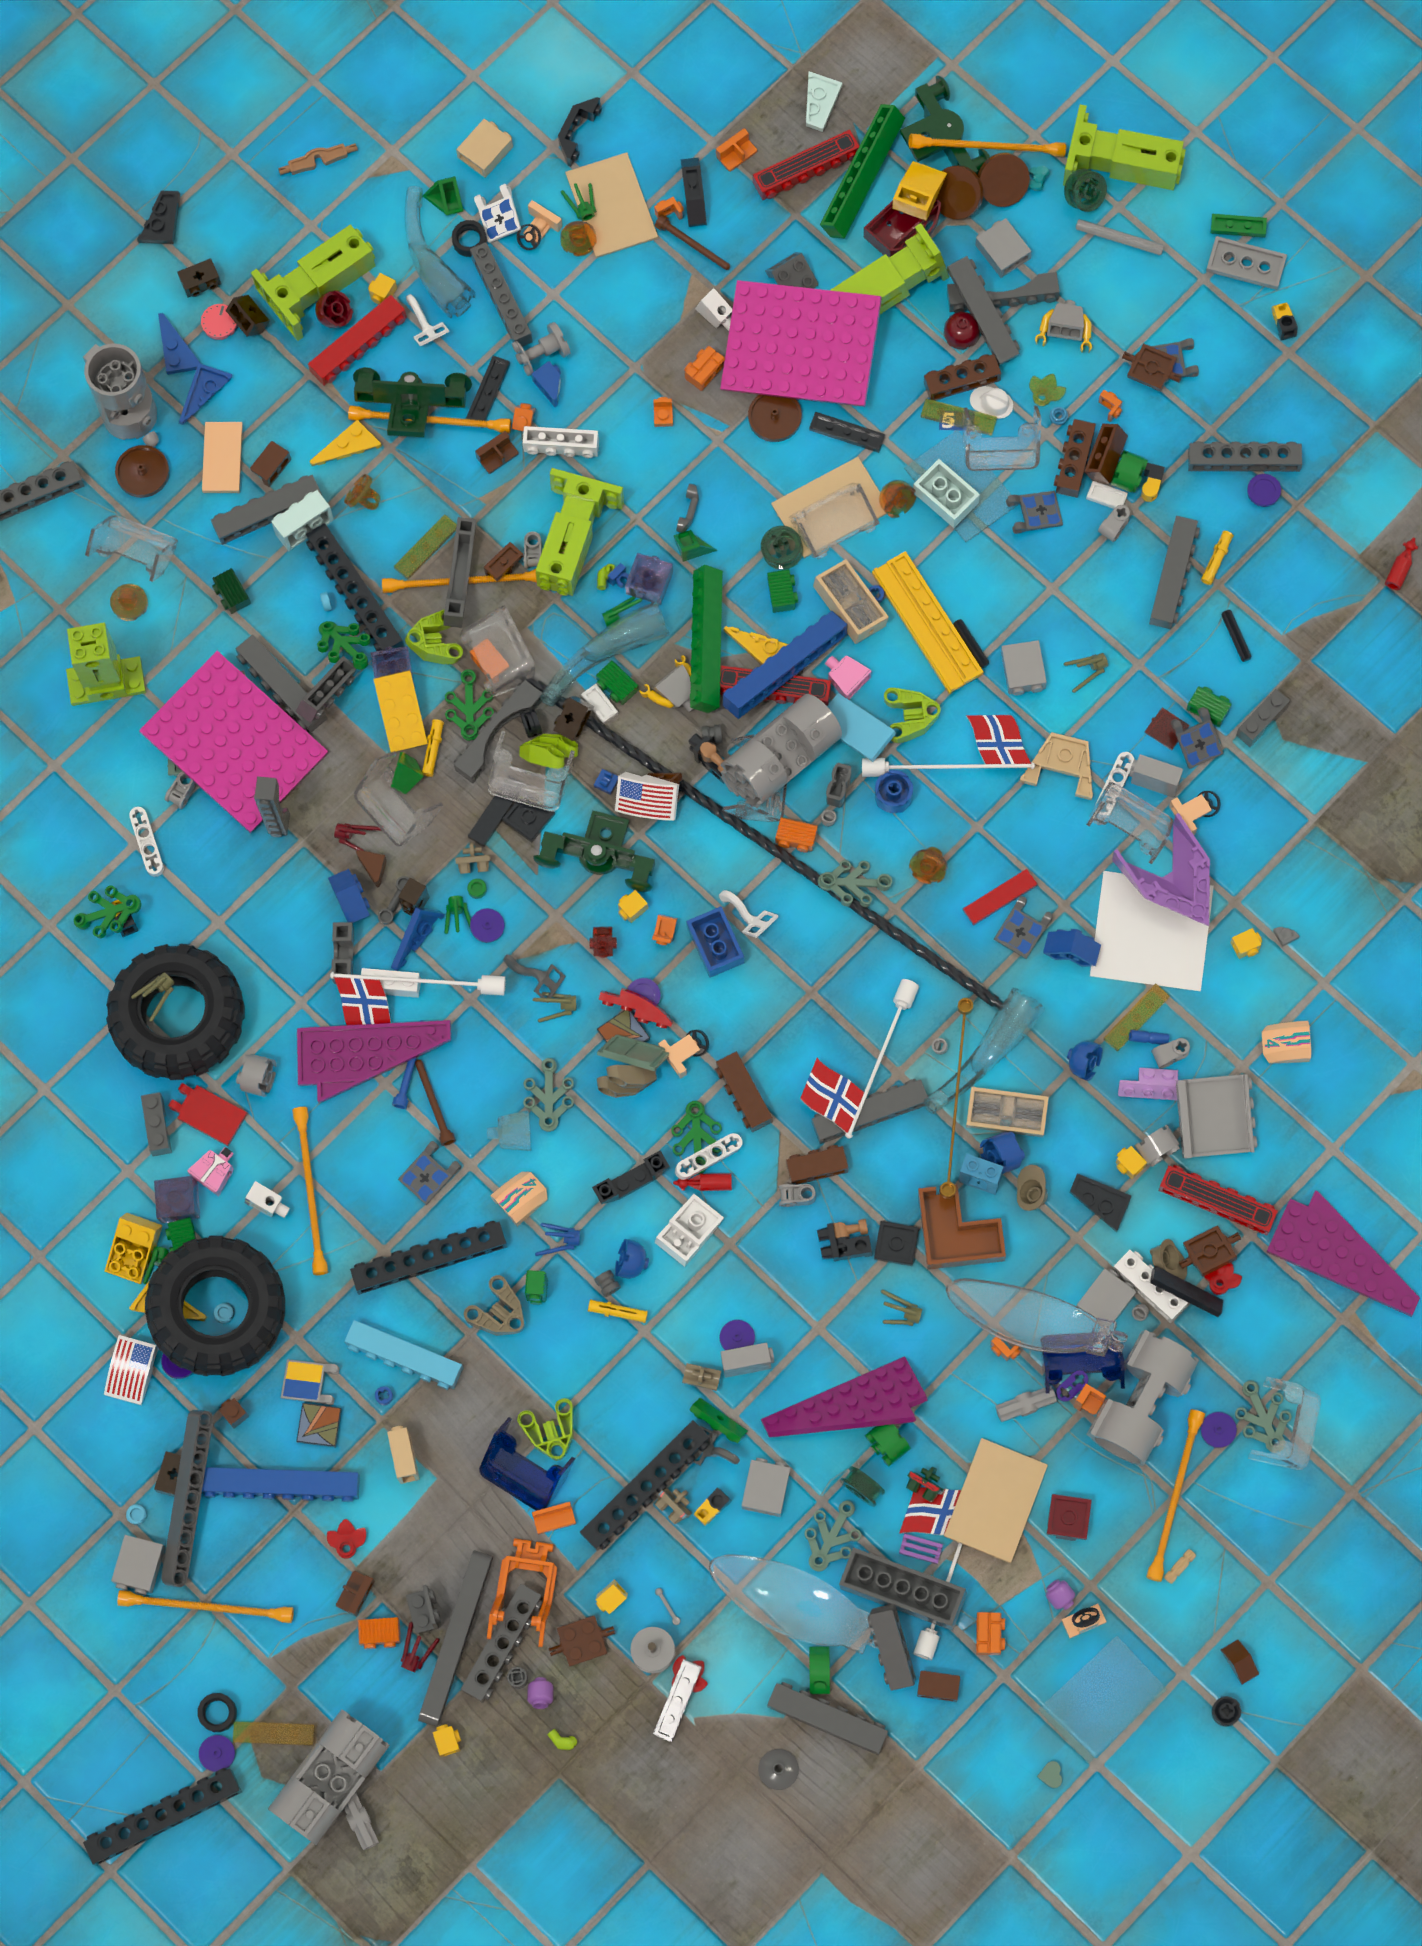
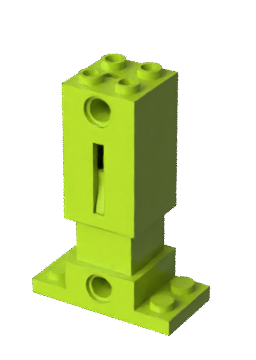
M1079 105L1065 167L1063 186L1070 187L1071 181L1076 179L1077 172L1088 174L1089 169L1109 172V178L1174 191L1175 184L1179 185L1186 152V149H1183L1184 141L1119 129L1118 134L1097 130V124L1088 123L1089 113H1086L1087 106Z
M920 223L915 227L917 234L905 241V248L891 257H888L887 254L883 255L832 288L831 291L881 296L880 314L908 297L910 295L908 290L926 279L930 283L940 276L945 281L949 278L941 252Z
M351 224L297 261L298 267L284 277L278 274L268 280L267 276L264 273H260L257 268L251 272L255 289L297 341L303 338V327L300 324V319L305 316L303 310L318 301L322 295L330 291H341L376 267L374 262L375 256L372 253L374 251L373 247L368 241L365 243L359 229H354Z
M551 468L549 474L551 490L563 495L564 504L561 512L555 513L536 568L537 586L545 591L553 590L563 596H573L593 538L592 525L595 517L600 518L604 505L611 509L618 508L622 510L624 504L623 487Z
M105 622L67 629L73 668L66 669L72 706L146 693L141 657L121 659L120 655L116 652V646Z

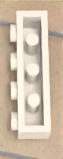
M524 426L523 449L528 454L545 453L549 456L563 454L567 457L575 455L585 458L598 457V431Z
M1129 1250L1114 1265L1113 1271L1124 1281L1131 1283L1135 1287L1134 1290L1171 1323L1187 1307L1188 1302L1151 1284V1273L1154 1267L1150 1264L1146 1265L1142 1261L1143 1257L1135 1251L1133 1253Z

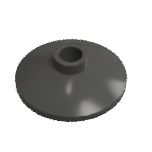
M774 1749L767 1752L761 1758L758 1772L760 1779L767 1787L774 1790H783L790 1787L796 1781L799 1767L796 1758L790 1752L783 1749ZM777 1765L782 1766V1771L779 1773L774 1769Z

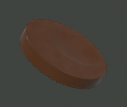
M998 153L991 156L983 163L978 173L983 186V198L998 207H1006L1018 202L1025 195L1029 186L1030 176L1026 164L1019 157L1010 153Z
M961 165L943 169L942 172L947 173L936 198L941 202L940 213L947 218L955 220L970 217L979 209L983 200V186L980 178L973 170Z
M759 394L752 401L748 410V421L752 431L759 438L769 442H780L789 439L797 432L802 420L801 407L798 401L793 398Z
M138 445L129 448L119 457L115 467V476L121 489L127 494L139 498L150 497L160 492L166 485L170 472L168 462L163 453L148 445Z

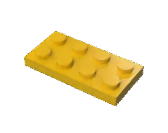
M408 670L373 678L390 751L395 752L428 744L411 671Z

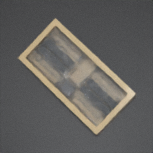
M846 559L815 577L814 589L830 611H833L848 624L847 634L855 644L886 627L889 616Z
M971 1087L966 1127L1043 1137L1049 1097Z

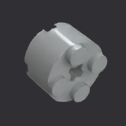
M246 1054L242 1062V1072L238 1073L236 1083L240 1084L241 1091L265 1097V1092L269 1093L274 1083L276 1072L272 1071L273 1066L276 1067V1061L255 1054Z
M1165 1125L1163 1129L1161 1127L1150 1134L1142 1142L1137 1143L1135 1147L1145 1159L1147 1165L1150 1164L1153 1167L1164 1159L1163 1155L1166 1154L1169 1157L1178 1151L1180 1143L1168 1125Z

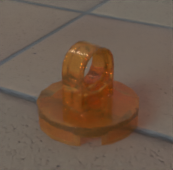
M574 221L567 224L560 234L561 246L564 251L573 253L574 256L590 253L597 243L595 229L592 225L583 221Z
M367 474L359 477L353 484L355 487L352 492L349 490L344 503L350 508L359 502L367 509H376L381 497L370 488L373 480L372 477ZM367 498H373L376 503L369 502Z
M124 584L112 593L110 606L119 619L134 621L146 612L148 598L144 590L139 586Z
M935 847L917 851L909 863V869L911 868L913 871L912 875L914 878L926 884L936 881L937 883L941 882L948 869L942 852Z

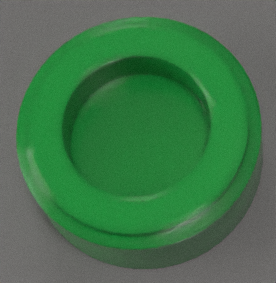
M473 879L469 882L467 890L472 898L479 899L486 894L487 887L483 880Z

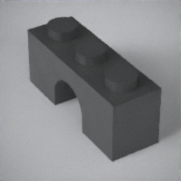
M1275 689L1238 728L1236 736L1251 748L1263 735L1268 725L1273 720L1276 721L1288 709L1290 700Z
M333 922L332 941L334 958L332 959L331 972L353 975L352 922Z
M160 1092L142 1095L141 1101L149 1151L153 1157L170 1154L172 1149L165 1122L166 1112L163 1097Z

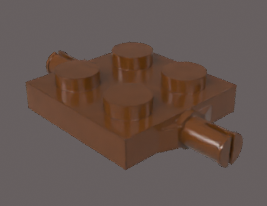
M1144 343L1135 356L1126 351L1122 356V359L1132 362L1127 374L1128 378L1160 392L1169 379L1178 383L1182 379V375L1173 372L1177 357Z
M1217 1225L1183 1242L1188 1258L1179 1261V1265L1183 1269L1193 1264L1203 1277L1237 1260L1231 1244L1241 1240L1238 1232L1227 1237Z
M595 1615L559 1627L557 1631L560 1637V1645L549 1648V1652L556 1650L551 1652L550 1655L553 1656L563 1652L569 1667L605 1655L607 1651L604 1645V1638L615 1634V1631H611L614 1628L612 1626L601 1630Z

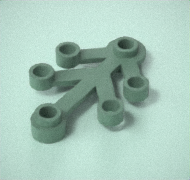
M842 860L833 872H825L818 878L819 887L823 890L834 892L841 899V904L846 907L852 904L853 897L851 894L845 893L839 886H845L860 899L861 906L868 907L871 904L872 898L858 887H877L881 891H887L892 885V878L887 874H881L877 879H856L861 874H866L869 871L870 864L867 861L859 862L858 867L847 877L838 878L842 873H848L851 868L849 861Z
M547 1058L541 1064L542 1071L545 1073V1094L535 1085V1081L532 1078L525 1079L523 1083L524 1088L531 1091L545 1105V1113L535 1105V1100L532 1097H526L523 1103L526 1109L531 1110L539 1118L541 1129L551 1132L557 1128L558 1118L567 1109H571L574 1106L573 1098L566 1096L562 1100V1105L553 1112V1104L574 1087V1082L569 1077L563 1079L562 1085L553 1093V1074L557 1070V1064L555 1060ZM552 1063L551 1068H546L545 1065ZM566 1081L572 1083L569 1087H566L564 1084ZM532 1082L533 1086L527 1087L526 1083ZM528 1100L533 1101L531 1106L526 1105ZM566 1100H570L572 1102L568 1106L564 1104ZM551 1119L552 1123L548 1125L545 1121Z
M1247 1381L1242 1387V1392L1251 1399L1259 1417L1247 1413L1246 1409L1240 1407L1235 1411V1418L1264 1428L1267 1435L1256 1432L1252 1426H1246L1243 1430V1435L1245 1438H1253L1265 1443L1268 1451L1279 1453L1285 1447V1440L1282 1435L1287 1423L1291 1420V1413L1289 1411H1282L1280 1413V1422L1274 1432L1271 1424L1278 1406L1283 1402V1395L1278 1392L1272 1395L1271 1405L1266 1414L1257 1394L1259 1390L1257 1383ZM1252 1385L1254 1391H1248L1247 1386ZM1274 1396H1279L1281 1401L1275 1402ZM1243 1411L1244 1417H1239L1237 1412ZM1287 1414L1289 1419L1283 1420L1282 1415ZM1251 1429L1253 1434L1247 1435L1245 1430ZM1272 1440H1278L1279 1445L1274 1446Z
M843 1501L839 1505L840 1514L830 1533L825 1522V1512L822 1510L815 1512L814 1520L818 1523L824 1542L821 1550H819L815 1539L816 1530L813 1528L805 1530V1538L808 1540L812 1551L809 1565L814 1571L820 1572L825 1570L830 1562L839 1559H849L852 1552L849 1547L845 1546L839 1552L828 1554L831 1547L860 1540L861 1532L858 1529H853L850 1533L837 1537L846 1518L854 1514L855 1507L852 1502ZM845 1505L850 1506L849 1512L843 1510ZM821 1513L823 1514L824 1518L822 1520H818L816 1518V1515ZM808 1531L814 1532V1536L812 1538H809L807 1536ZM853 1532H857L859 1534V1537L857 1539H853L851 1537V1534ZM848 1550L850 1554L843 1556L842 1551ZM821 1558L823 1560L822 1564H816L815 1559Z

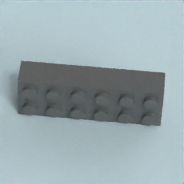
M854 1547L839 1583L841 1590L884 1606L895 1604L898 1611L952 1631L967 1595L965 1588Z

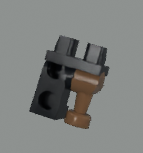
M695 733L688 741L691 745L689 749L694 753L695 761L698 764L702 762V765L724 784L721 778V771L724 769L720 765L725 760L717 754L716 746L711 744L710 738L705 736L702 739Z
M861 1219L858 1221V1224L845 1225L842 1222L829 1223L826 1228L817 1230L819 1242L830 1240L831 1245L820 1248L822 1259H833L836 1262L856 1257L872 1256L869 1235L851 1239L849 1234L860 1232L861 1235L868 1234L866 1219Z

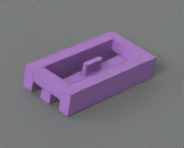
M904 1533L899 1554L938 1564L943 1544ZM907 1540H910V1541H914V1542L921 1543V1544H924V1545H928V1546H931V1547H935V1548H938V1549H937V1551H935V1550H932V1549H928V1548H925V1547H921V1546H918V1545H914V1544H911V1543H907L906 1541H907ZM905 1547H908L936 1556L934 1559L931 1557L906 1551L904 1549Z

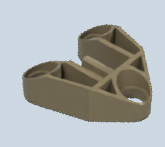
M612 1065L606 1068L607 1076L597 1078V1086L600 1092L614 1098L633 1096L657 1080L656 1070L651 1071L634 1065Z
M500 1275L493 1276L489 1281L490 1290L512 1312H508L496 1302L490 1309V1312L503 1322L500 1324L479 1307L470 1305L464 1310V1318L471 1326L496 1336L520 1333L525 1325L521 1303L504 1277ZM495 1280H501L504 1283L500 1290L492 1287ZM470 1310H476L478 1317L470 1320L467 1317V1313ZM513 1319L521 1321V1326L518 1329L510 1327V1322Z

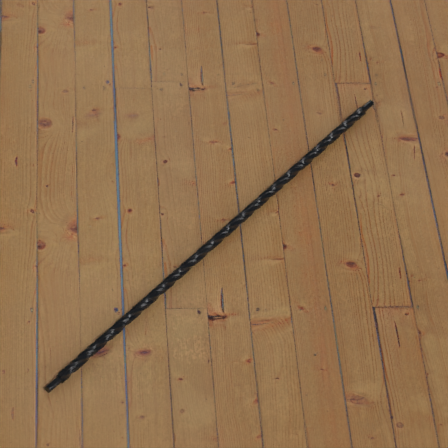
M520 671L518 674L520 679L529 682L541 691L547 700L562 710L564 709L562 705L566 698L559 696L543 682L537 681L525 672ZM589 717L585 726L614 744L631 758L637 760L641 765L653 773H673L660 763L653 761L651 757L637 747L629 744L614 731L606 728L595 718ZM685 780L679 783V791L685 793L696 803L708 809L712 814L731 825L748 839L756 842L761 848L779 858L783 863L819 887L818 878L820 875L802 861L797 860L779 845L772 843L766 836L749 827L731 812L724 810L721 805L700 793ZM831 890L827 891L832 897L841 902V899ZM853 897L852 904L848 907L858 915L876 925L880 930L899 941L916 955L924 958L929 964L948 975L967 990L973 992L990 1006H995L1008 1016L1013 1013L1014 1010L998 1000L999 997L991 994L986 988L965 976L960 970L942 960L937 954L922 944L917 943L912 937L893 926L876 912L861 906L860 902Z

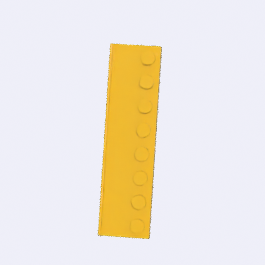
M906 551L890 559L879 568H874L872 571L873 577L884 590V594L948 694L983 675V670Z

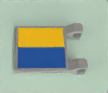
M287 1359L281 1399L333 1405L335 1400L333 1396L321 1395L325 1372L338 1374L340 1368L336 1364Z

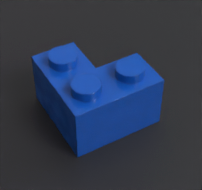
M347 869L328 878L347 922L354 923L370 916L367 910L370 908L367 898H362L360 894L364 891L356 874L352 875L350 870Z
M1057 929V931L1048 932L1043 953L1054 960H1071L1081 967L1096 966L1101 944L1095 942L1093 937L1083 935L1082 931L1078 929H1071V931Z

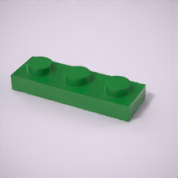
M1212 214L1210 233L1265 238L1267 218Z

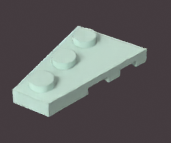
M809 71L806 112L807 127L823 132L841 91L842 82Z

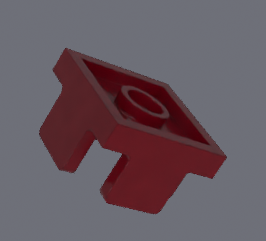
M1052 1494L1047 1535L1076 1541V1539L1087 1540L1092 1500Z

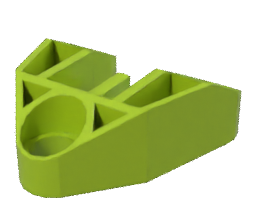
M445 609L421 618L405 637L407 646L424 661L438 664L457 663L463 654L462 647L457 643H441L442 636L440 633H437L451 627L443 626L444 620L442 615H444ZM410 635L414 636L418 642H412ZM450 649H455V650H457V651H458V656H457V657L451 656L450 653H449V650H450Z
M891 687L884 693V702L887 706L903 710L905 722L894 723L890 726L892 729L896 728L902 731L899 737L894 736L891 739L894 743L907 742L924 735L940 716V705L921 692ZM893 693L898 698L895 701H889L887 695ZM929 707H936L937 713L935 715L927 713Z
M542 734L520 745L519 756L530 763L555 769L563 768L565 757L573 758L578 756V744L561 734Z
M566 1398L558 1400L555 1404L562 1437L558 1436L554 1421H547L542 1424L547 1438V1442H544L539 1425L531 1411H522L517 1417L519 1426L535 1449L555 1461H560L565 1457L573 1438V1405ZM560 1404H569V1411L561 1413L559 1411ZM524 1415H530L532 1422L529 1425H523L521 1418ZM560 1446L563 1449L562 1454L557 1457L553 1456L551 1453L553 1447Z

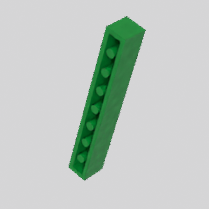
M880 105L820 223V226L832 238L845 239L905 120V117L895 105Z
M703 565L693 571L692 651L690 661V708L705 713H710L720 708L723 579L722 570L708 565Z

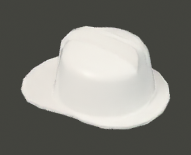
M978 387L970 396V403L974 410L993 418H1005L1013 410L1011 397L999 388Z

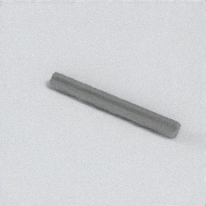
M1079 219L1076 224L1077 230L1157 255H1161L1164 249L1163 244Z

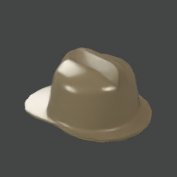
M1028 1165L1018 1175L1017 1203L1023 1210L1039 1209L1048 1197L1045 1173L1037 1165Z
M1165 1239L1161 1245L1150 1250L1154 1267L1157 1266L1183 1280L1186 1278L1187 1267L1181 1269L1179 1261L1184 1260V1257L1172 1240Z

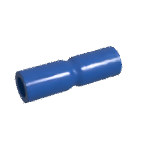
M1130 1030L1129 1041L1162 1045L1169 1043V1034Z

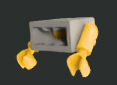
M1067 300L1065 304L1058 303L1055 309H1051L1043 316L1039 328L1040 334L1035 337L1036 345L1039 339H1044L1043 347L1046 345V333L1047 336L1082 341V338H1084L1080 351L1082 353L1083 346L1086 345L1089 347V353L1092 349V344L1089 342V339H1091V321L1086 314H1083V308L1076 306L1073 300Z
M681 655L682 662H677L675 659L676 668L654 685L652 691L649 685L644 684V687L648 690L646 692L639 690L641 696L649 698L656 704L667 708H678L682 704L690 712L693 709L690 708L691 666L686 663L685 656Z

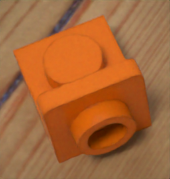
M667 397L654 399V427L673 426L672 399Z

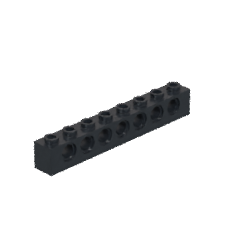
M323 523L306 534L308 548L310 551L314 550L317 554L315 558L319 565H324L327 569L325 573L329 580L335 581V589L339 595L343 594L346 598L344 602L348 609H353L356 613L354 617L358 624H363L366 628L364 633L368 634L370 639L372 638L375 642L373 646L377 653H382L386 658L403 648V640L327 525ZM323 545H328V546H329V547H328L327 549H325V550H321V549H320V547L323 546ZM338 560L336 564H330V561ZM342 574L348 575L345 579L339 578ZM351 589H357V590H358V591H357L356 593H354V594L349 593V591H350ZM360 604H367L365 608H359ZM371 618L377 619L374 623L368 622ZM380 633L387 634L384 638L378 637Z
M490 1221L485 1223L484 1227H471L462 1234L452 1233L443 1240L433 1239L424 1246L420 1244L414 1245L405 1252L399 1250L391 1253V1256L386 1258L380 1256L367 1264L365 1262L355 1264L354 1268L350 1269L356 1291L360 1295L507 1248L500 1222ZM482 1235L490 1237L485 1243L480 1242L479 1238ZM463 1241H470V1247L466 1249L461 1247ZM449 1246L452 1248V1252L447 1255L443 1254V1248ZM428 1252L434 1254L431 1260L423 1259L424 1255ZM412 1258L415 1260V1263L412 1266H406L405 1261ZM390 1264L396 1265V1269L393 1272H387L386 1268ZM375 1270L377 1271V1276L375 1278H368V1272Z
M692 1420L580 1531V1534L597 1551L600 1548L604 1550L611 1543L610 1539L614 1535L618 1536L625 1529L624 1525L628 1521L632 1522L639 1515L638 1511L643 1506L646 1508L652 1503V1497L657 1492L660 1493L661 1490L667 1488L668 1485L666 1483L671 1478L675 1480L682 1471L680 1469L685 1464L689 1466L696 1459L694 1455L699 1450L703 1452L710 1445V1436ZM688 1440L695 1443L694 1447L690 1450L684 1448V1443ZM674 1454L680 1456V1461L676 1464L669 1461L670 1457ZM659 1468L666 1470V1475L662 1478H658L655 1475ZM645 1482L652 1484V1488L648 1492L641 1490V1486ZM631 1496L638 1498V1502L634 1506L627 1504V1500ZM617 1510L624 1512V1516L620 1520L613 1518V1514ZM603 1524L609 1525V1531L606 1534L599 1532V1527Z
M222 1768L215 1772L216 1776L210 1779L208 1777L202 1778L197 1781L196 1786L192 1788L189 1786L184 1787L178 1791V1795L174 1797L171 1795L166 1796L160 1800V1804L153 1806V1804L148 1805L142 1809V1813L136 1816L135 1814L128 1815L123 1818L124 1822L118 1825L116 1823L110 1824L105 1827L106 1831L100 1834L98 1832L90 1834L86 1837L87 1840L83 1844L92 1864L97 1866L242 1793L233 1771ZM217 1782L221 1783V1791L213 1793L212 1786ZM197 1792H202L204 1795L201 1802L194 1801V1795ZM184 1801V1810L178 1812L176 1810L177 1802ZM161 1810L167 1812V1817L163 1821H159L157 1818V1814ZM147 1819L148 1827L145 1830H140V1821ZM128 1828L130 1836L127 1839H122L121 1831ZM109 1837L112 1840V1844L109 1848L105 1849L102 1846V1842L105 1838Z

